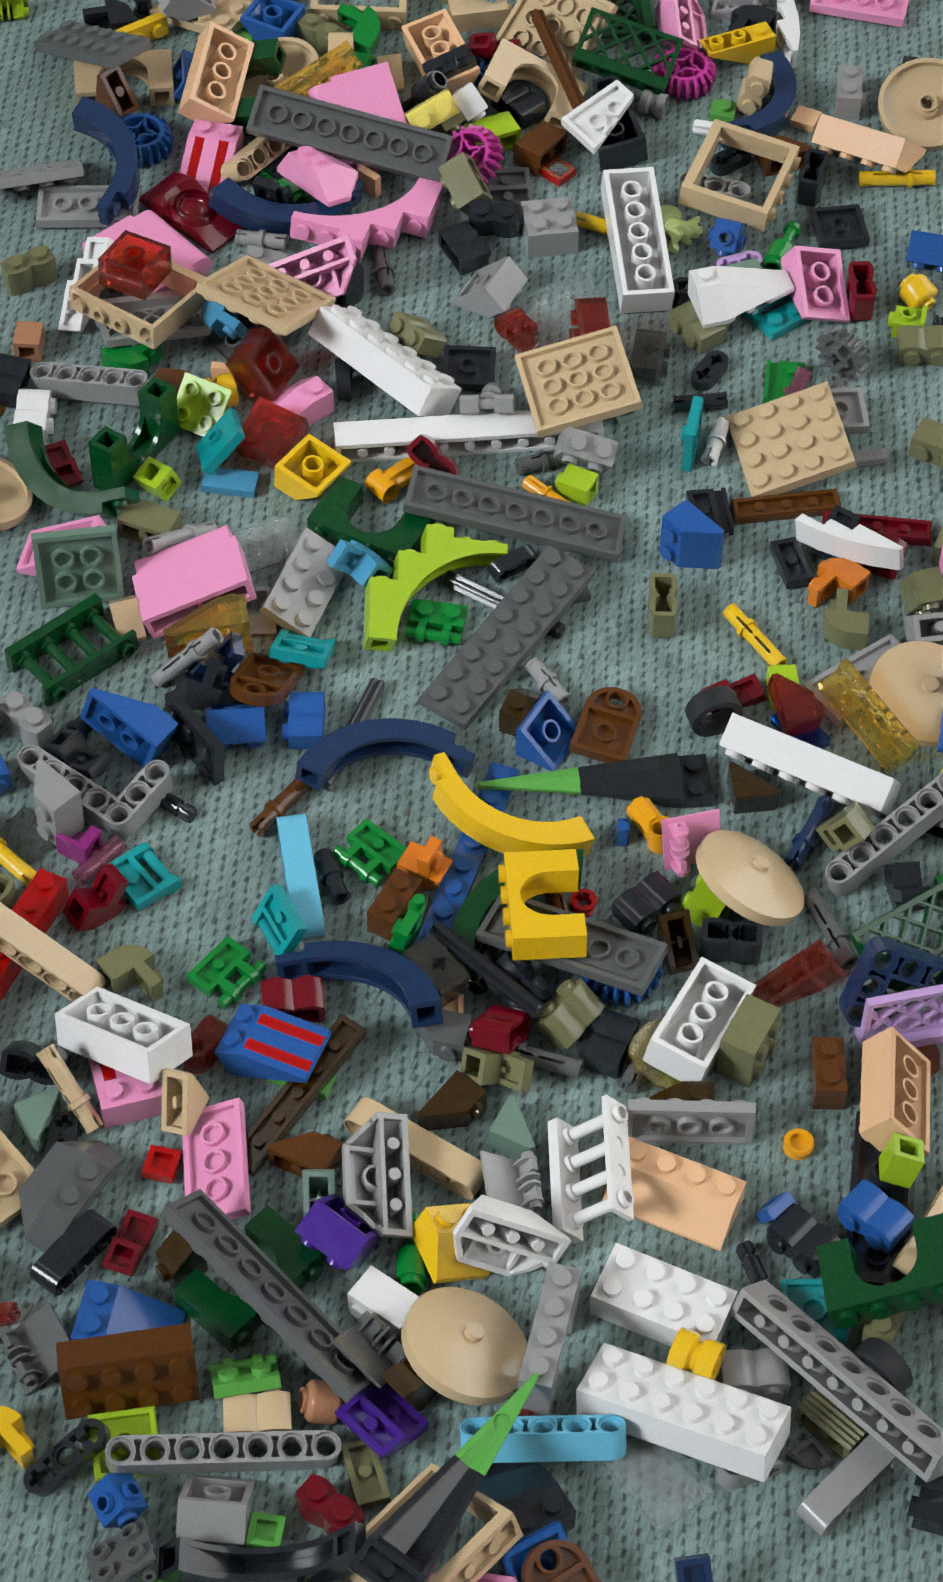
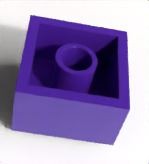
M335 1193L317 1199L295 1230L302 1237L300 1240L305 1246L314 1251L319 1249L328 1256L326 1260L330 1265L338 1270L345 1269L346 1271L363 1264L382 1237L345 1209L344 1200Z

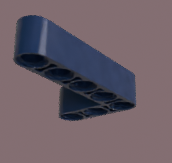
M873 937L866 943L839 998V1008L846 1021L853 1027H861L866 998L884 995L892 978L920 988L943 984V957L885 937ZM887 952L882 958H876L880 953ZM908 962H914L911 966L904 968ZM936 971H941L937 976L931 977ZM868 979H874L870 984L863 985ZM861 1005L859 1009L851 1011L853 1007Z

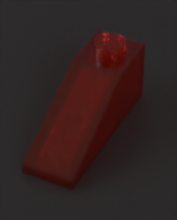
M819 938L753 983L756 987L752 996L776 1007H781L822 991L846 973L833 951Z

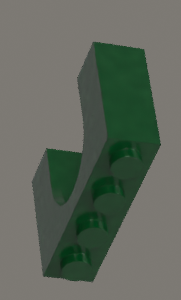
M278 38L251 41L254 43L245 81L256 76L282 74L286 53ZM256 96L240 98L234 121L225 124L243 126V132L246 133V127Z
M153 376L138 392L139 423L135 434L128 444L126 436L107 426H104L88 442L93 485L95 488L104 491L123 486L127 487L134 480L133 476L149 456L154 459L180 432L175 386Z
M339 476L333 482L307 518V528L332 545L337 546L341 539L348 542L351 540L357 541L378 554L392 568L399 550L412 549L419 553L421 552V536L427 524H435V519L405 512L395 526L383 532L369 533L355 528L349 521L363 503V485Z
M268 1205L244 1226L245 1234L299 1289L308 1281L314 1282L322 1274L324 1267L323 1253L319 1249L314 1251L305 1246L300 1240L302 1237L295 1232L296 1229ZM198 1268L174 1289L176 1305L186 1311L187 1315L230 1353L238 1346L241 1348L246 1346L251 1341L254 1331L262 1324L266 1326L261 1320L260 1315L248 1303L241 1300L239 1296L223 1291Z
M943 1213L912 1221L917 1248L916 1262L904 1278L893 1284L877 1286L861 1280L857 1254L848 1238L817 1246L827 1313L836 1329L851 1328L859 1323L874 1319L882 1320L890 1315L906 1311H917L925 1306L943 1303Z

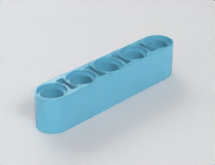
M306 814L276 817L287 894L308 928L302 939L325 936L323 912Z
M614 1414L518 1416L493 1463L618 1460L623 1458L627 1452L626 1422L621 1416ZM471 1417L463 1420L459 1426L460 1448L491 1417Z

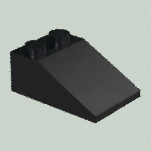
M540 1462L491 1464L477 1491L512 1511L524 1535L523 1537L555 1520L561 1523L564 1532L575 1527V1508L559 1483Z

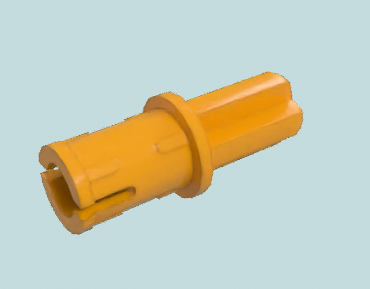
M528 475L523 480L521 486L527 492L568 501L555 492L553 486L545 485L533 475Z

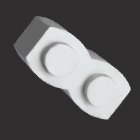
M19 389L13 424L29 421L42 426L43 441L47 442L48 435L54 433V419L51 416L57 413V399L52 398L51 390Z

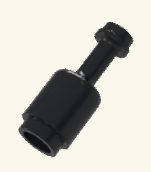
M435 70L428 72L411 88L412 96L406 101L400 100L403 112H407L415 105L446 89L448 82L445 75Z

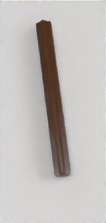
M536 8L531 14L532 22L574 110L583 104L585 99L544 11Z

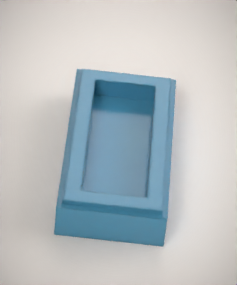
M218 467L212 475L204 473L201 492L255 498L260 480V472Z

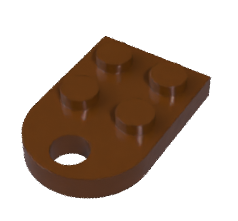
M251 652L232 675L230 693L236 700L248 705L272 706L279 704L287 698L304 676L305 665L293 662L282 663L278 659L269 658L267 655Z
M605 687L594 691L586 700L569 746V752L604 763L627 760L642 716V708L638 699L632 693L618 687ZM618 699L624 704L615 706L610 703V700Z
M547 1540L537 1544L525 1557L521 1570L522 1582H601L582 1549L566 1540ZM547 1549L552 1551L556 1557L555 1566L551 1570H545L540 1563V1556Z

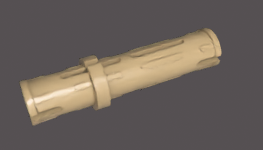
M52 1043L36 1053V1056L40 1059L67 1101L68 1105L66 1107L69 1111L72 1110L85 1132L88 1134L104 1124L89 1101L91 1097L80 1088L71 1071L54 1047V1044Z

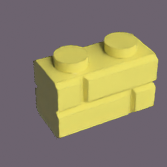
M444 89L405 112L404 116L407 124L430 130L458 114L460 110L449 90Z

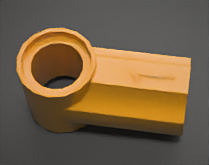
M406 457L385 471L376 469L366 478L365 487L384 504H388L390 499L393 501L397 498L400 489L410 483L413 467L417 464L410 457Z
M640 796L633 799L626 809L627 815L647 839L649 850L656 854H663L661 820L668 819V817L662 816L648 797Z

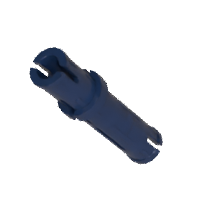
M820 796L801 832L797 833L792 840L793 846L784 858V862L790 867L793 860H795V864L792 867L793 871L800 870L807 855L813 852L816 846L815 840L819 836L815 829L828 819L836 806L831 798L827 805L824 806L828 796Z

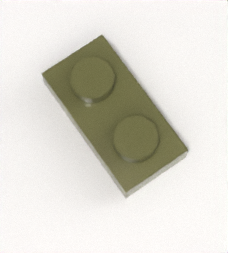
M361 1439L342 1444L341 1455L355 1502L362 1510L390 1503L391 1496L379 1456Z

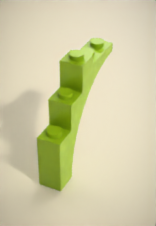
M440 523L427 524L421 536V553L412 549L399 550L393 562V579L387 576L370 577L365 588L363 649L391 652L397 640L401 613L407 603L420 589L434 579L444 575L448 570L455 571L472 566H489L499 557L508 554V544L499 543L496 540H473L466 536L457 538L454 537V527H447Z

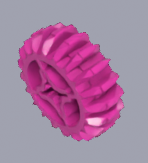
M670 47L669 51H662L664 55H668L674 52L675 48ZM681 47L665 94L667 93L669 98L675 96L677 101L680 97L685 98L687 102L690 97L695 100L698 99L699 95L705 97L706 92H711L716 81V67L713 59L707 56V52H700L699 48ZM659 54L656 55L655 60L661 58ZM663 62L651 67L655 75L665 78L667 69Z
M469 124L468 128L461 126L458 133L452 131L453 141L447 161L461 152L466 153L474 159L485 184L489 185L488 180L491 177L496 178L494 172L502 170L499 162L504 160L503 155H501L504 150L500 145L499 138L490 129L482 125L476 127ZM474 143H484L482 146H473Z

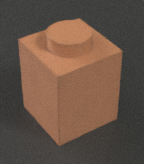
M17 321L13 339L14 356L31 359V362H41L46 343L44 322Z

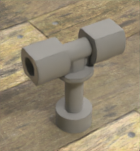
M496 383L486 384L480 395H460L459 398L460 414H480V410L485 412L495 410V413L515 412L514 394H503L502 388Z

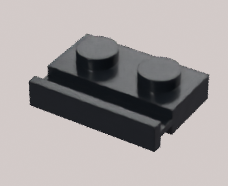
M256 175L252 183L255 196L277 203L294 204L289 185L281 187L280 182H276L272 178H263Z
M725 487L721 488L720 491H714L713 488L686 491V499L721 527L725 533H729V536L734 535V524Z

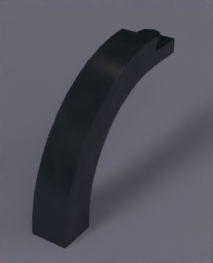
M355 1521L315 1540L293 1545L264 1548L220 1546L180 1536L159 1547L158 1581L331 1582L354 1573V1571L349 1569V1563L366 1541V1525Z

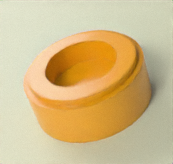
M795 1128L785 1134L783 1151L789 1158L805 1160L813 1154L815 1139L810 1132L805 1129Z

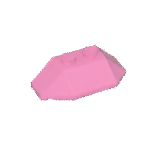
M658 0L655 8L658 30L684 39L682 48L690 47L691 49L699 48V50H705L700 43V39L707 38L705 16L698 1ZM667 41L663 43L666 46H672L673 48H676V44H673L671 42Z
M301 146L298 150L288 152L277 166L279 174L328 207L350 201L358 179L357 170L340 159L310 146Z
M347 234L268 265L336 298L345 294L357 258L350 235Z

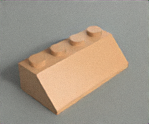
M446 9L401 26L406 48L422 77L426 75L423 71V63L465 44ZM478 65L447 79L448 85L446 90H449L452 94L467 82L474 83L481 73Z
M211 21L198 37L178 113L193 121L201 119L219 123H232L236 115L254 43Z
M822 113L811 141L820 146L818 150L828 151L830 155L836 151L840 153V158L852 162L854 158L861 159L860 164L871 168L878 164L882 166V171L894 175L896 171L906 173L926 152L925 148L907 139Z
M892 1026L862 1042L859 1134L866 1142H870L879 1151H883L893 1132L923 1140L924 1156L930 1154L931 1062Z
M629 1137L634 1218L721 1252L744 1200L747 1181ZM607 1187L604 1193L603 1200L608 1199Z

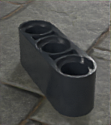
M89 1209L85 1211L34 1263L30 1271V1278L55 1297L61 1295L64 1292L62 1288L66 1290L86 1269L84 1266L88 1267L107 1248L108 1245L106 1243L110 1244L112 1237L116 1236L117 1227L95 1210Z

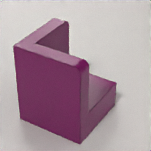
M93 825L90 826L85 834L78 832L70 838L62 833H58L55 837L58 853L86 867L104 847L102 830Z

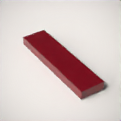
M823 510V525L826 523L832 511ZM856 514L860 516L857 526L861 524L880 535L899 537L908 545L931 547L932 521Z

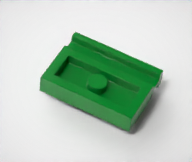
M767 359L763 403L803 390L805 363L780 360L779 363H772L770 359Z

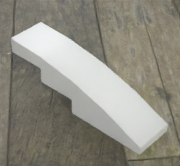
M777 0L776 41L793 69L797 65L799 48V16L794 0Z
M87 237L83 258H77L73 280H67L58 327L59 331L83 333L90 318L71 309L69 288L112 253L114 240L107 237Z
M803 513L795 519L796 540L819 551L869 566L894 570L904 568L903 547L861 524L851 530L832 519L823 525Z

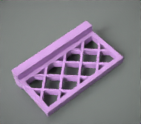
M943 984L866 998L861 1027H855L854 1032L861 1052L863 1041L892 1026L915 1048L943 1043V997L935 1001L939 996H943ZM915 1001L908 1007L905 1006L907 1003ZM926 1005L929 1006L927 1009H925V1010L922 1011L921 1013L918 1012L920 1009H922V1008L925 1007ZM885 1007L879 1012L874 1011V1008ZM896 1011L899 1012L898 1014H896V1015H895L894 1017H892L891 1019L888 1018V1017H889L891 1014H893L894 1012H896Z

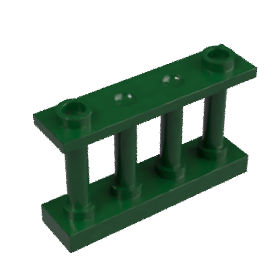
M94 593L4 649L6 664L13 673L21 668H26L43 685L41 687L44 704L48 707L54 702L62 701L67 694L122 659L130 658L138 650L137 633L132 629L121 636L102 618L104 617L103 602ZM90 625H94L111 643L98 650L80 631ZM67 639H72L89 657L76 665L58 645ZM43 654H50L66 672L52 679L34 660Z

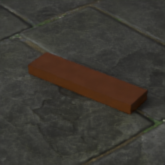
M836 488L730 499V509L735 525L796 519L802 513L808 517L823 516V510L833 511L836 504L841 506Z

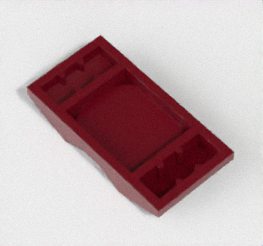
M173 172L139 197L140 203L212 254L236 236L237 229H246L227 220L208 205L210 194L205 191L195 178L182 173Z

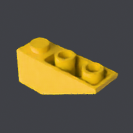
M765 21L700 39V43L711 58L750 64L755 57L775 51L776 35Z

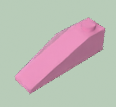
M318 376L301 379L282 390L243 431L245 438L236 449L248 460H251L334 412L333 390Z

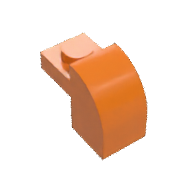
M845 558L824 560L818 565L817 577L813 578L808 585L807 603L817 608L832 593L836 594L837 588L848 589V603L851 605L868 590L871 572L858 563Z
M431 835L425 846L411 841L397 862V869L422 879V889L434 890L441 883L453 860L445 857V854L442 852V840Z

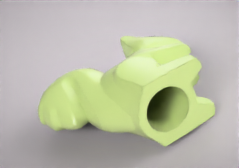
M673 205L660 206L667 249L676 254L679 251L678 242L691 245V239H698L703 235L700 216L685 221L682 220V212L678 207Z

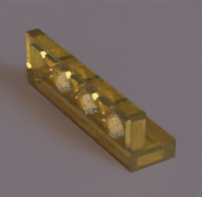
M346 40L274 88L309 97L308 91L314 86L330 82V77L357 70L363 65Z
M846 658L840 662L836 672L821 681L817 688L884 769L892 773L912 759L920 744L849 659Z

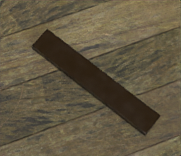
M341 1014L329 1029L332 1034L307 1083L287 1081L246 1132L249 1175L254 1177L269 1159L268 1147L270 1144L285 1139L319 1096L320 1092L327 1086L365 1038L367 1030Z

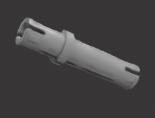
M211 520L196 525L190 523L178 530L145 537L142 543L145 552L147 551L148 555H152L217 529V525L213 524Z
M212 627L197 640L193 639L187 643V647L151 674L154 684L157 687L164 688L195 662L204 660L207 657V653L224 641L221 632L217 628L214 629Z

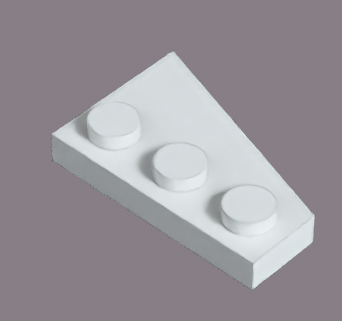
M615 80L562 117L561 125L595 155L633 102L634 94L620 81Z

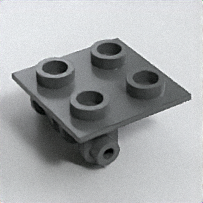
M50 1302L17 1328L13 1329L10 1325L0 1328V1345L27 1396L58 1373L56 1343L70 1341Z
M365 1311L359 1317V1322L333 1339L332 1343L339 1349L343 1357L351 1360L363 1372L364 1377L369 1382L375 1384L380 1389L387 1384L381 1377L384 1371L406 1360L407 1357L400 1338L391 1347V1344L398 1335L395 1333L385 1342L383 1339L391 1328L389 1326L386 1327L378 1335L385 1326V1323L375 1313L370 1314L368 1311Z
M144 1516L133 1523L125 1525L120 1532L108 1540L98 1543L91 1551L86 1553L93 1582H122L134 1573L144 1582H153L159 1573L158 1567L155 1564V1559L157 1558Z

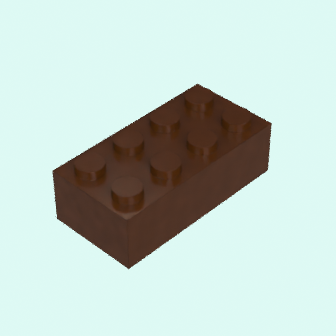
M190 1323L56 1343L58 1374L66 1420L84 1418L92 1414L200 1400Z

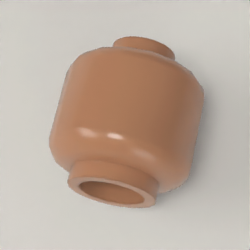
M312 1379L307 1383L306 1387L300 1388L298 1413L303 1414L304 1420L311 1424L335 1425L339 1421L335 1411L346 1402L342 1398L337 1397L324 1380Z

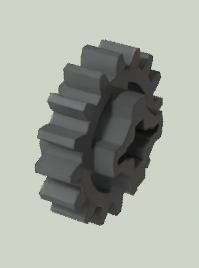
M834 325L832 328L828 327L816 340L819 343L816 349L821 351L818 358L824 359L823 366H829L831 372L838 373L839 377L843 378L846 375L848 380H851L853 377L857 379L869 366L867 362L870 360V357L864 354L868 349L860 345L862 339L856 340L854 338L855 332L847 333L846 327L843 326L839 330L838 326Z

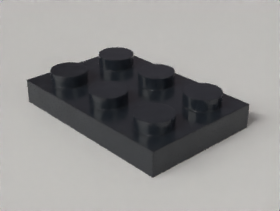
M175 689L166 693L163 711L169 712L178 723L171 742L175 741L180 746L183 756L187 760L191 759L196 764L199 774L204 779L208 778L214 786L223 782L224 744Z

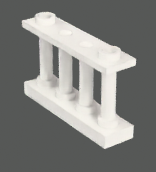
M608 1095L601 1097L602 1114L573 1127L558 1117L547 1122L552 1225L571 1239L570 1244H578L584 1241L583 1225L585 1222L608 1212H613L627 1221L634 1219L627 1107ZM603 1128L604 1142L579 1153V1139ZM605 1156L606 1170L580 1181V1167ZM607 1184L608 1199L582 1210V1195Z

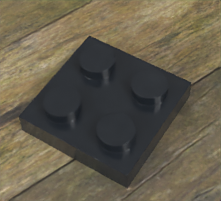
M859 204L810 208L809 218L818 248L843 249L869 246L870 237Z
M445 346L443 350L442 373L451 376L455 380L454 383L462 389L461 391L481 392L486 384L494 383L496 347Z

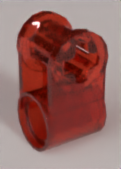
M516 307L494 319L497 333L503 339H506L518 352L523 353L538 348V341L536 340L538 325L521 308Z
M211 1014L203 1018L198 1027L191 1033L193 1056L184 1061L185 1069L192 1074L205 1073L218 1060L214 1052L227 1030L228 1024Z

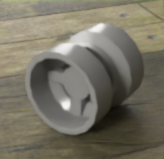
M644 89L639 102V113L645 115L651 113L655 117L663 119L668 109L669 95L663 93L657 95L651 90Z

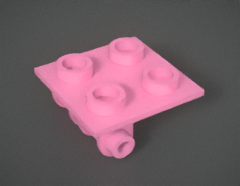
M719 809L661 820L664 870L673 869L676 875L681 878L688 876V873L691 871V865L696 864V851L700 843L709 833L720 830Z

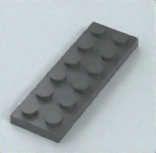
M73 20L62 22L58 29L44 32L40 35V39L33 42L35 49L39 52L111 69L119 67L152 48L150 39L138 34H128L124 31L119 32L110 28L105 29L99 26L86 25V23L73 22Z
M499 895L477 930L476 940L505 951H512L511 948L505 947V930H509V926H503L502 909L507 908V904H501ZM532 899L524 903L531 910L541 914H575ZM585 917L587 957L534 959L535 961L643 996L668 953V944Z

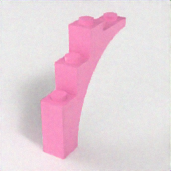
M419 177L413 188L402 198L383 208L361 214L327 216L294 211L291 216L290 237L321 245L349 234L357 261L360 262L368 244L379 245L393 250L401 232L426 238L442 202L443 185L441 182Z

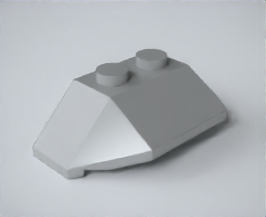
M376 1112L342 1145L344 1208L379 1236L411 1239L413 1237L408 1116L407 1114Z

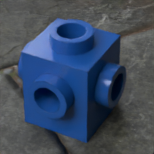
M717 217L715 227H711L708 241L711 242L710 248L717 249L716 254L721 256L739 253L740 249H744L747 241V235L744 234L747 224Z
M107 1473L87 1493L104 1528L122 1529L125 1525L138 1520V1517L148 1508L141 1489L132 1473Z

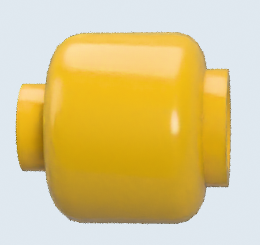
M912 273L899 285L901 288L899 296L908 307L922 309L923 306H928L929 310L935 305L936 300L934 298L938 290L925 274L916 275Z

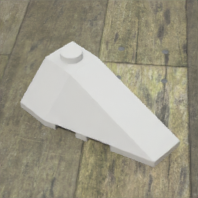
M710 266L689 271L688 296L703 329L729 324L736 320V316L744 312L749 314L755 311L756 306L764 302L770 304L795 291L787 270Z

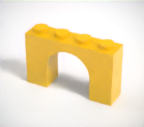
M576 849L504 852V865H498L499 883L505 884V886H500L501 904H507V908L502 909L503 926H509V930H505V947L511 948L513 960L587 957V929L584 913L547 915L535 912L524 904L527 900L539 894L578 892L579 868Z

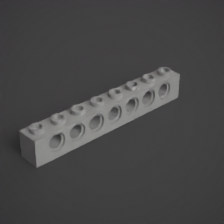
M766 1279L741 1289L730 1315L926 1483L943 1476V1429Z

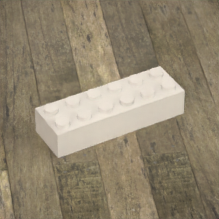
M654 167L603 170L601 194L620 313L672 310L675 290Z
M320 306L307 333L417 416L449 415L462 390L454 383L455 380L451 376L435 370L436 366L433 363L420 359L416 356L417 352L414 349L401 345L395 335L382 331L380 324L363 317L362 311L356 307Z
M732 713L719 743L720 746L726 749L724 754L743 763H746L747 759L753 760L752 766L769 774H772L775 769L779 771L778 776L796 785H799L800 780L806 782V788L823 796L826 795L827 791L833 793L832 799L847 806L857 802L865 813L879 818L881 813L886 816L890 814L902 785L892 777L735 713Z
M603 1343L576 1389L577 1415L614 1414L621 1416L625 1419L626 1434L763 1483H765L790 1434V1406L607 1343Z

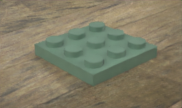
M116 524L31 533L41 609L74 606L94 593L102 599V602L125 597Z

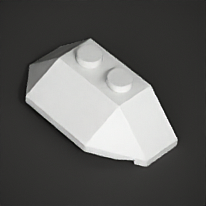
M481 1195L469 1206L453 1230L455 1256L458 1262L507 1277L531 1272L543 1266L548 1268L549 1262L557 1263L571 1243V1239L532 1210L485 1195Z

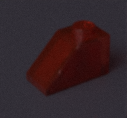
M778 673L772 674L767 689L784 734L793 736L817 730L824 718V708L822 703L817 701L814 692Z

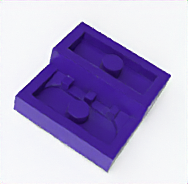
M388 1383L380 1389L376 1385L373 1386L365 1394H359L335 1411V1415L381 1459L403 1449L429 1429V1422Z

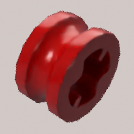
M582 888L578 889V892L571 894L570 910L572 913H584L585 917H590L595 913L597 896L593 891ZM582 900H587L588 906L587 904H585V907L579 906L578 902L582 903Z

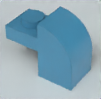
M205 300L202 309L203 319L221 339L228 335L232 339L239 337L245 342L248 340L252 333L238 320V317L241 315L240 313L230 312L225 306L217 302Z
M341 539L326 561L333 569L350 574L363 587L367 586L370 577H390L394 571L378 554L354 540L348 542Z

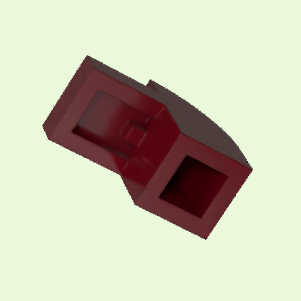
M113 863L103 864L92 887L73 889L62 913L78 932L94 930L118 916L126 904L121 897L129 882Z

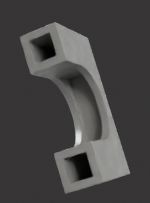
M552 1262L548 1264L518 1379V1390L534 1373H538L539 1377L519 1416H545L552 1413L566 1333L572 1334L579 1306L581 1269Z

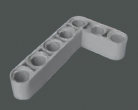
M36 745L24 746L17 754L21 771L27 780L33 784L35 783L36 763L29 764L41 758L73 786L81 790L83 816L113 836L121 839L134 835L158 808L162 798H165L166 794L171 793L174 788L169 767L161 760H154L146 764L119 796L116 797Z

